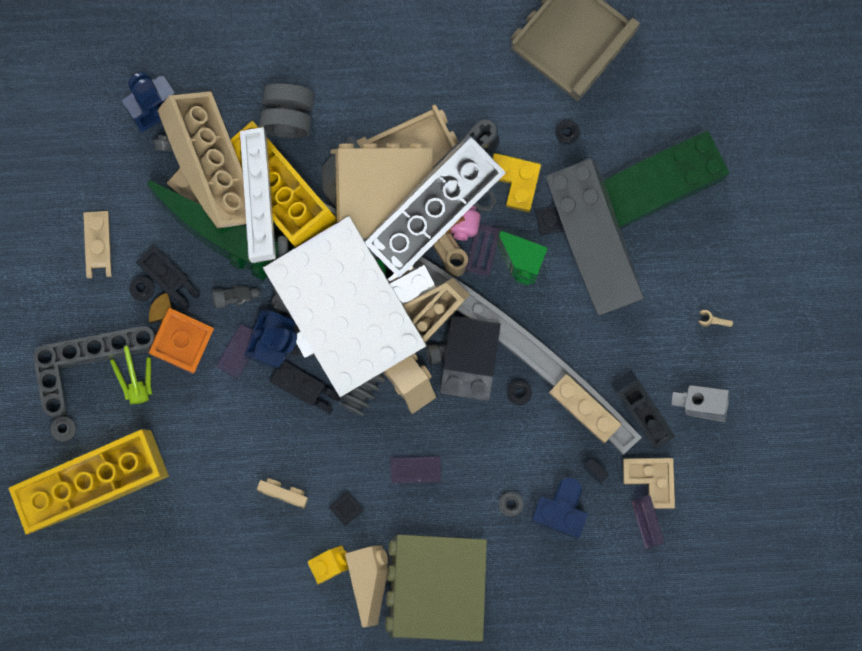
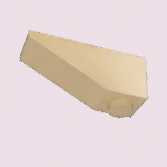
M382 545L345 553L362 628L378 625L388 573V557Z

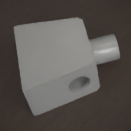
M689 386L688 393L673 392L672 405L685 407L686 415L726 422L729 390ZM697 399L703 400V403L700 405H695L694 401Z

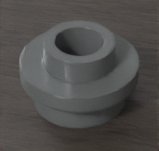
M158 135L157 140H152V143H155V150L173 151L168 136Z
M59 417L51 425L52 436L60 442L71 440L76 433L75 423L68 417ZM61 425L67 426V431L65 433L59 432V427Z
M507 492L501 496L498 505L502 514L514 517L520 514L524 503L519 494ZM508 500L515 502L516 506L514 509L507 508L506 502Z

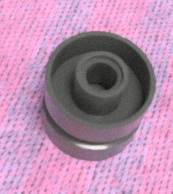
M292 84L266 85L263 90L262 105L268 109L261 111L259 128L264 127L266 134L282 138L308 137L310 135L312 118L305 113L313 110L314 92L308 88Z

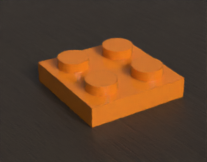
M168 308L148 354L193 374L214 328Z

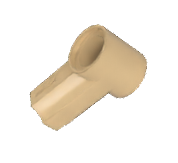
M444 233L432 246L444 263L446 272L453 277L461 276L466 270L468 256L464 250L460 249L451 233ZM458 259L462 262V265L458 267L453 266L450 261Z

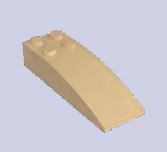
M212 92L170 95L158 109V113L175 157L193 193L217 228L246 224L243 171Z

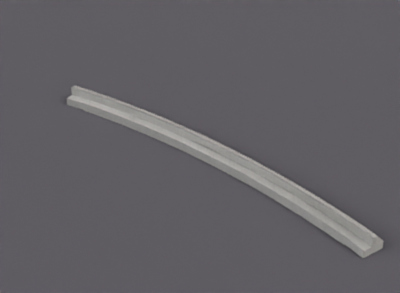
M325 204L337 219V209ZM369 248L374 258H377L378 256ZM420 257L412 265L416 269L424 264L435 286L452 278L456 280L470 294L456 311L466 318L501 323L498 342L525 362L552 387H555L566 374L572 378L621 424L608 440L622 455L642 438L585 380L505 313L425 258Z

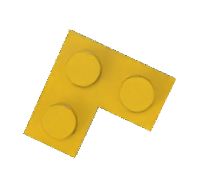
M494 153L493 160L506 172L498 181L511 184L506 207L530 213L541 164Z

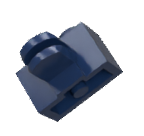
M139 72L134 74L128 81L132 93L121 101L141 133L161 121L158 109L170 95H176L163 75L152 80L147 73Z
M260 310L244 357L267 367L279 368L280 364L285 360L286 353H291L296 345L297 334L293 329L295 321L273 311Z
M574 478L562 480L558 485L553 500L542 496L539 498L531 522L576 540L580 538L588 516L587 513L576 509L582 493L581 484Z

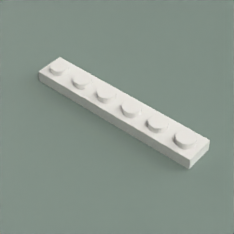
M264 127L240 131L249 259L251 263L276 259L266 131Z
M424 264L390 282L402 305L436 287ZM301 331L297 332L296 343L304 357L313 354Z

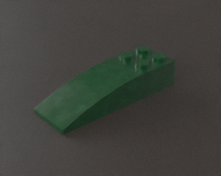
M707 130L604 180L621 229L726 180L730 172Z
M149 180L147 185L152 196L190 234L210 249L230 260L229 264L239 270H242L244 267L252 271L251 275L259 280L269 279L263 267L278 259L277 242H275L276 259L251 263L248 253L246 227L237 225L217 228L202 205Z

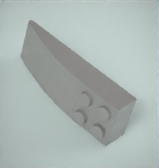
M468 135L366 239V245L400 278L506 172Z

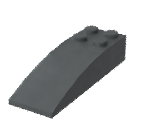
M588 159L547 175L546 178L564 231L598 316L644 300L645 298L598 162Z

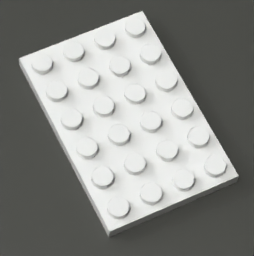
M350 216L263 267L340 397L427 346Z

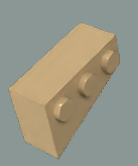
M452 278L407 302L403 307L426 343L467 300L470 294Z
M415 353L384 371V375L391 381L397 394L401 395L405 400L411 414L436 398L429 381L432 376L424 365L419 367L416 363L418 358Z

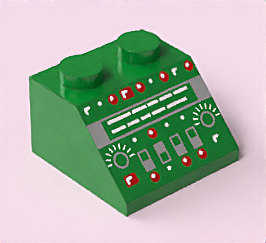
M501 231L497 247L510 275L515 277V281L520 284H535L547 247Z

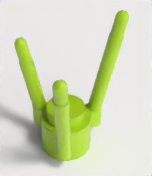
M125 346L124 352L131 378V384L128 385L129 389L115 360L111 359L110 363L123 389L125 400H129L130 405L149 401L148 395L152 394L151 358H146L144 386L143 382H137L129 347Z

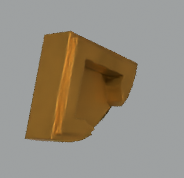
M167 293L159 296L151 305L149 311L150 324L162 321L167 309H172Z

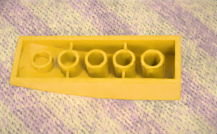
M251 121L241 131L255 129L258 127L253 121ZM238 132L230 140L243 171L240 132ZM267 138L273 221L297 248L337 224V219Z
M141 429L9 487V491L25 534H30L114 501L165 479L169 475L152 431Z

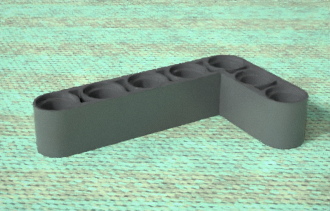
M136 327L38 347L33 354L43 411L53 419L63 417L67 413L68 405L61 369L125 357L124 348L120 350L114 349V343L117 339L126 340L125 346L129 347L130 355L146 353L155 339L152 330L148 327ZM142 334L150 335V341L146 345L138 344V339ZM95 343L101 344V351L98 354H90L89 349L91 345ZM70 348H75L77 350L76 356L73 359H66V351ZM51 353L52 360L47 364H42V355ZM56 377L55 386L46 388V379ZM53 401H60L61 407L57 412L49 411V405Z

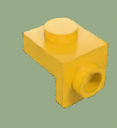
M343 546L330 549L307 561L317 584L349 570L345 556L347 552Z

